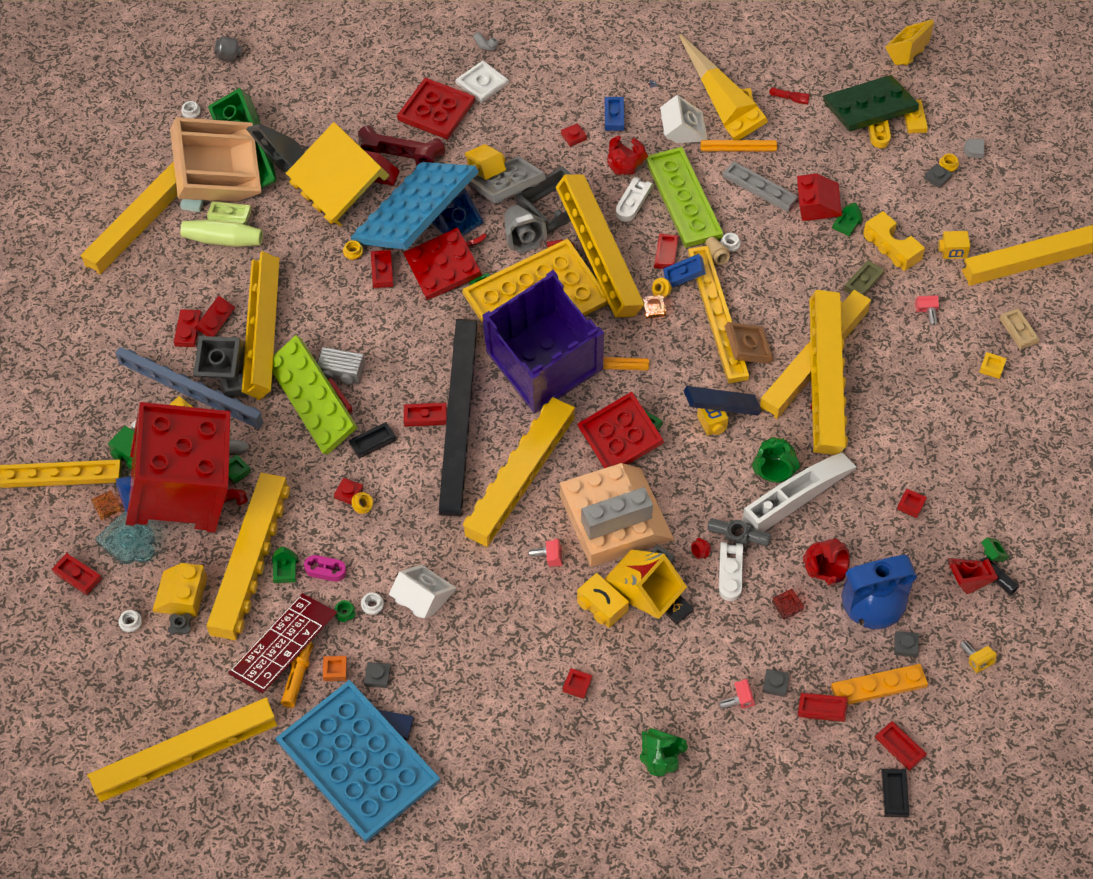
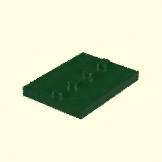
M892 75L823 95V101L849 132L919 110V103Z

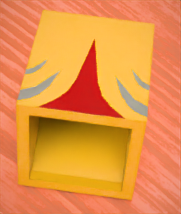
M632 549L604 579L625 597L630 605L659 619L687 588L665 554Z

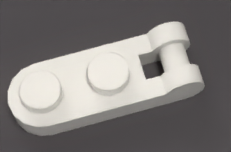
M638 177L632 179L616 206V217L620 221L628 222L635 218L646 197L650 194L653 183L649 181L643 182Z
M720 542L719 594L727 601H734L741 595L743 543L727 545V542ZM727 554H735V558H727Z

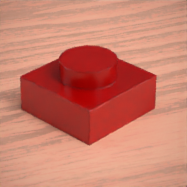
M578 123L561 130V135L570 147L587 140V135Z
M343 478L334 493V499L352 505L353 496L362 492L363 485Z
M906 489L897 506V510L917 518L927 497Z
M570 668L563 685V692L585 699L592 682V675Z

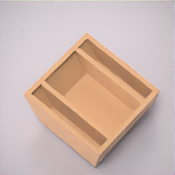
M175 118L170 128L178 199L237 202L261 193L255 139L246 130L247 127L253 126V123Z
M620 463L560 482L561 500L590 567L624 557L631 549L642 551L654 547L656 544L661 545L674 540L641 468ZM645 487L653 504L652 519L589 540L581 523V508Z

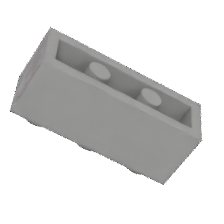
M645 487L581 508V523L589 540L652 519L653 504Z

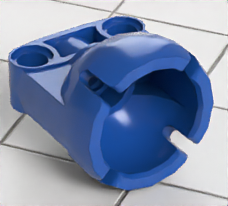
M909 556L889 557L849 569L846 572L847 579L841 595L843 608L850 619L857 624L863 619V627L872 630L885 629L896 624L906 611L909 600L908 596L913 581L917 578Z

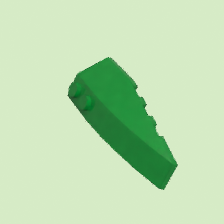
M241 88L236 89L208 106L213 120L253 123V126L261 124L251 97ZM255 141L261 189L277 180L272 159Z

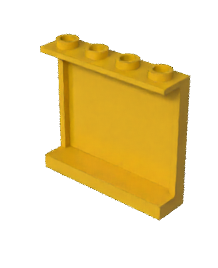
M335 122L326 129L286 172L291 178L289 183L297 190L301 188L303 191L300 194L308 201L312 200L314 202L312 206L320 213L323 211L325 213L323 217L330 224L335 222L339 226H342L338 219L378 177L385 181L389 176Z

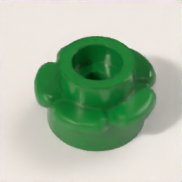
M342 600L335 606L334 610L337 611L335 617L340 622L352 620L356 615L354 611L355 606L347 600Z

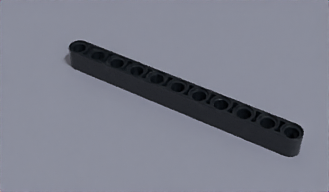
M456 319L439 516H462L464 472L466 471V453L468 448L467 435H469L470 400H472L473 365L475 364L477 340L476 319Z

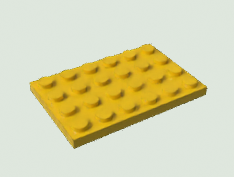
M568 238L462 289V294L482 324L483 314L488 311L492 312L545 278L546 274L552 270L556 272L559 281L563 284L564 292L584 316L609 304L599 282Z

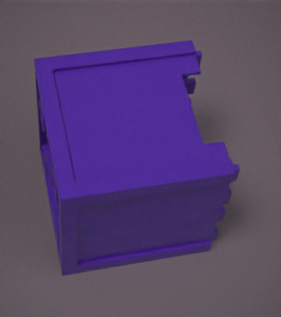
M554 270L547 273L545 278L492 312L488 311L482 315L486 353L534 414L540 411L545 403L548 404L552 397L559 399L603 370L604 332L600 327H596L591 319L587 320L564 292L563 284L559 281L558 275Z

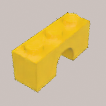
M882 211L865 222L863 235L868 242L875 244L882 254H886L896 267L906 271L923 259L925 247L912 236L904 240L894 239L892 236L895 234L897 223Z

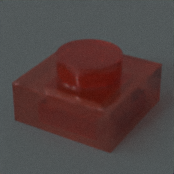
M793 589L772 599V603L784 620L804 609V605Z

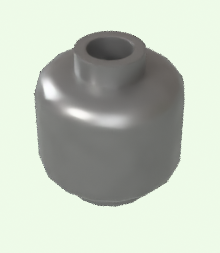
M221 36L219 40L216 39L214 54L217 55L218 60L235 62L237 57H241L242 46H239L238 39Z

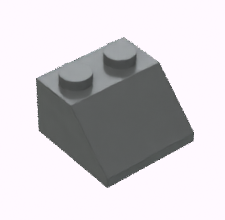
M199 336L193 376L236 379L244 365L245 344L240 338Z

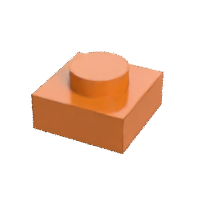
M323 656V681H347V656Z

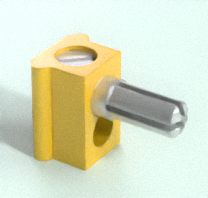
M963 641L960 644L961 648L969 655L968 663L976 673L996 663V652L989 646L975 651L967 641Z

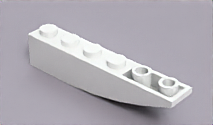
M842 452L816 463L784 481L745 507L742 521L753 525L755 530L765 532L854 471L856 466Z

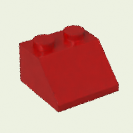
M817 173L797 176L802 221L842 216L839 183Z

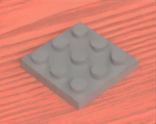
M517 156L504 163L506 171L486 180L476 175L469 182V185L493 203H499L504 201L506 197L520 194L528 187L539 185L540 182L546 180L543 171Z

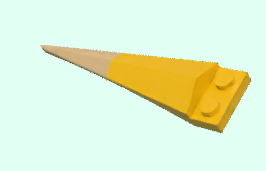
M679 34L733 140H740L768 123L766 116L757 104L682 34Z

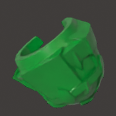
M772 437L761 443L759 452L752 462V467L755 474L769 482H782L791 478L800 468V464L794 447L788 441L784 440V438Z
M650 727L647 732L642 731L640 760L650 774L660 777L667 773L675 772L679 768L678 755L688 749L686 739Z

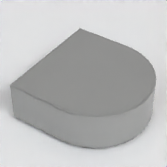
M984 139L967 140L963 148L964 153L969 157L983 158Z

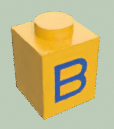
M943 231L942 239L938 240V251L942 252L943 259H963L968 257L970 250L968 231Z
M698 408L697 417L707 436L712 434L719 435L727 429L728 417L725 411Z

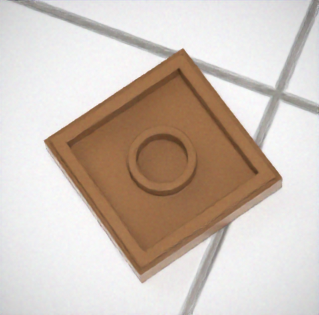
M727 322L724 326L735 360L758 363H771L774 360L763 326Z

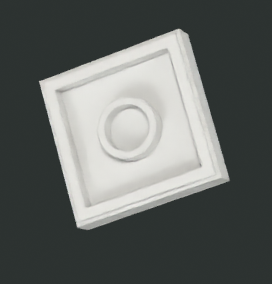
M481 61L455 80L458 86L470 95L475 96V99L480 103L509 84V80L485 61Z

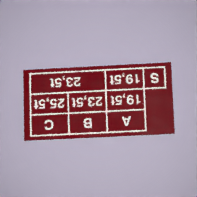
M302 593L232 667L228 674L263 694L335 616L337 611Z

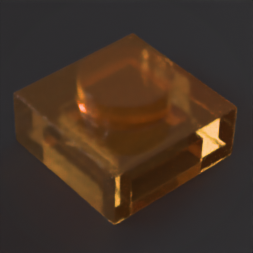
M663 295L642 298L645 304L643 309L646 319L666 316Z
M111 490L91 499L101 520L121 511Z

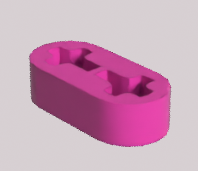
M312 555L306 558L304 562V568L308 576L333 582L341 581L346 576L345 564L338 559ZM314 563H318L319 567H315V569L312 570L311 566H313ZM336 567H339L340 571H337L336 574H333L332 570H335Z

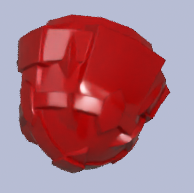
M618 135L612 138L609 143L608 166L616 175H632L636 172L637 167L648 158L645 146L639 140L633 138L631 141L633 150L621 143V136Z
M837 538L810 545L803 556V563H805V568L810 577L825 580L828 586H835L838 582L844 580L850 565V554L845 543H841Z

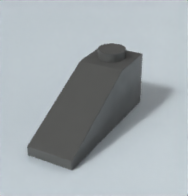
M262 124L249 126L246 129L283 172L288 171L305 153L300 144L293 138Z

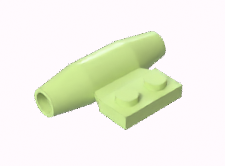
M212 201L207 213L208 220L183 221L180 233L181 237L205 244L243 247L261 245L263 230L247 225L251 214V205Z

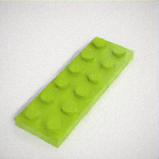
M683 147L648 155L645 162L684 247L688 248L703 244L709 237H715L717 240L721 239L723 231Z
M295 335L273 355L272 372L321 452L327 455L358 427L301 337Z

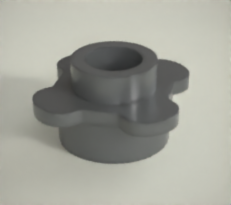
M189 613L184 615L171 614L169 616L171 623L168 632L172 635L188 634L191 631V615Z

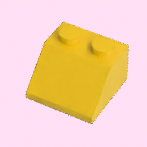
M933 19L906 26L885 46L895 65H908L914 61V57L925 50L924 47L930 42L934 25Z
M180 563L163 571L152 611L166 614L175 613L177 615L189 613L191 617H197L207 581L204 566Z

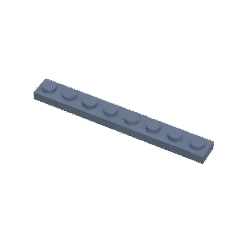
M119 347L115 352L119 364L216 410L231 411V417L257 429H260L263 425L261 412L255 407H248L236 398L231 399L219 390L214 391L208 388L202 382H195L184 374L173 372L167 366H160L150 358H143L137 355L133 350Z

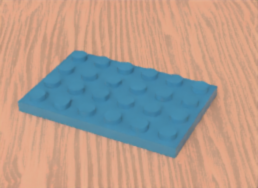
M429 162L418 164L416 169L404 179V182L399 187L393 190L388 199L383 201L374 213L369 215L368 220L359 226L350 238L362 245L407 250L478 174V169L473 165Z
M350 680L275 738L281 748L365 843L370 841L440 783L439 776Z

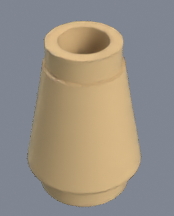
M709 237L705 244L709 248L713 263L717 265L727 263L730 259L729 249L715 237Z

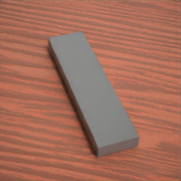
M735 161L723 172L722 177L786 212H789L799 201V196Z

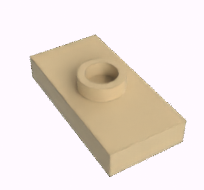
M1019 308L1000 314V321L1020 350L1038 344L1039 337Z

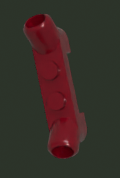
M370 125L362 127L358 132V138L361 141L360 147L363 150L415 159L416 166L422 162L434 163L436 159L444 156L446 151L444 143L438 138L422 143L379 135Z

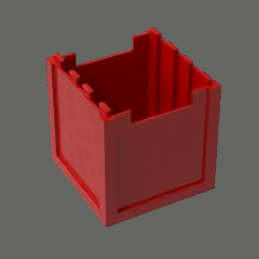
M147 402L139 403L130 450L132 468L130 498L125 525H147L149 519L194 523V529L207 530V532L211 533L216 532L228 489L231 411Z

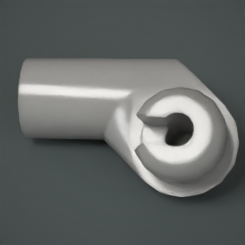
M230 440L229 454H241L247 451L248 445L245 441Z

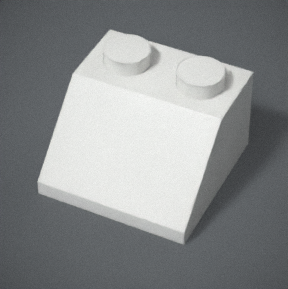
M678 95L660 107L664 128L663 133L668 140H672L675 143L708 140L701 110Z
M418 565L398 573L389 595L398 604L411 609L415 616L427 618L433 616L457 588L425 566Z

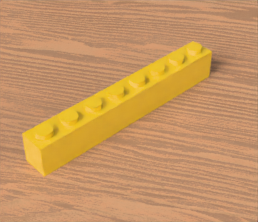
M565 174L556 186L557 192L615 318L636 316L645 304L585 175Z
M815 290L809 298L813 453L836 455L841 453L848 443V437L845 435L847 417L844 416V408L846 406L844 388L846 379L843 377L845 358L842 357V350L844 348V339L842 338L844 321L841 320L843 302L840 301L839 292Z
M554 397L551 398L548 404L545 403L538 419L535 418L532 421L527 435L524 434L521 437L516 451L513 450L510 453L505 467L502 466L499 469L494 483L491 482L488 485L483 499L480 498L477 501L472 515H468L464 520L463 527L466 537L486 547L490 545L575 419V407Z
M260 472L206 625L210 636L236 640L238 633L241 634L244 630L245 621L243 619L245 613L248 614L250 612L251 595L257 591L258 575H262L264 571V557L270 553L271 537L277 533V519L282 517L284 499H288L290 494V486L287 484L286 477Z

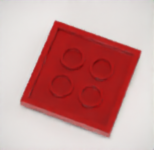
M424 78L397 114V120L448 140L474 104L475 96Z
M458 228L403 252L426 300L437 297L482 276Z
M632 391L577 423L578 428L603 468L620 463L628 465L664 444L663 438Z

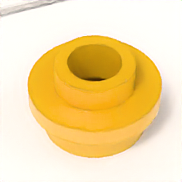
M948 153L940 158L939 165L949 172L957 170L959 161L954 154Z
M348 241L343 248V254L347 259H358L363 254V247L357 241Z
M657 278L653 282L652 293L655 297L665 298L671 293L672 287L667 279Z
M359 492L352 498V507L357 513L366 514L372 509L373 499L369 494ZM359 500L363 502V507L360 505Z

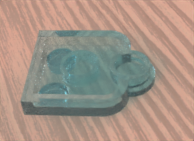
M126 511L95 538L99 546L122 564H130L134 561L145 563L154 556L152 544L154 543L155 536L152 529L148 525H125Z

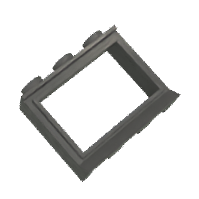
M563 166L547 175L546 180L540 182L539 185L528 187L516 195L517 205L544 220L547 235L571 221L567 211L562 212L559 209L554 213V218L548 222V219L532 204L557 190L556 186L565 174H571Z

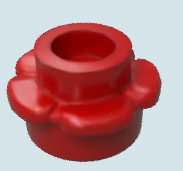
M697 538L691 544V551L695 558L706 559L711 552V546L707 540Z

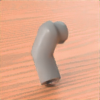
M480 32L474 34L473 38L480 49L489 51L497 49L498 40L496 38H490L487 41Z

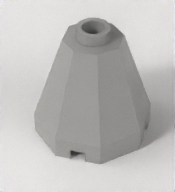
M514 205L507 209L505 212V232L509 248L517 250L520 254L539 248L542 239L545 241L547 238L544 220L519 205Z

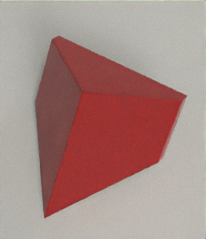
M948 558L949 566L959 586L966 594H970L998 579L989 559L977 561Z

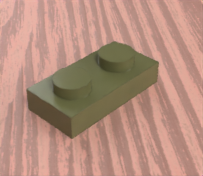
M867 260L845 284L844 291L851 294L853 290H856L865 296L884 275L885 270Z

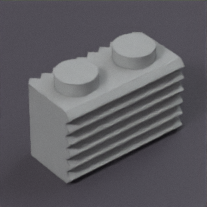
M323 347L317 364L327 379L332 378L345 384H359L365 366L364 354Z

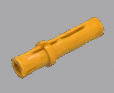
M312 642L291 662V672L280 702L285 707L294 708L296 705L304 673L310 665L309 657L314 646Z

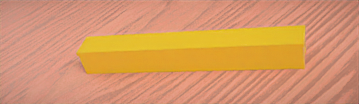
M174 161L80 255L85 267H90L101 275L178 196Z
M1093 225L966 258L964 260L966 268H963L962 272L968 281V285L971 286L1093 253Z
M264 251L260 252V259L258 261L255 259L251 261L241 391L257 398V400H261L271 391L280 260L279 257Z
M853 290L843 302L841 320L844 321L842 338L844 340L869 311L871 299L856 290ZM810 341L761 397V409L772 413L776 419L780 417L811 380Z
M267 697L87 774L99 802H104L276 727L277 724Z

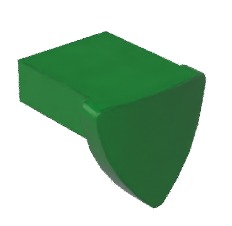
M850 203L843 208L842 216L835 220L832 229L849 237L851 236L858 224L863 222L862 212L857 203Z
M284 546L278 548L272 556L271 564H273L274 584L296 582V563L299 562V558L292 550Z

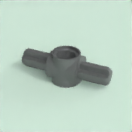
M711 518L708 522L707 529L709 531L723 534L726 539L736 543L748 545L750 542L768 546L771 542L772 535L770 533L755 530L753 525L746 524L741 520L725 522ZM744 528L742 535L735 536L737 529Z

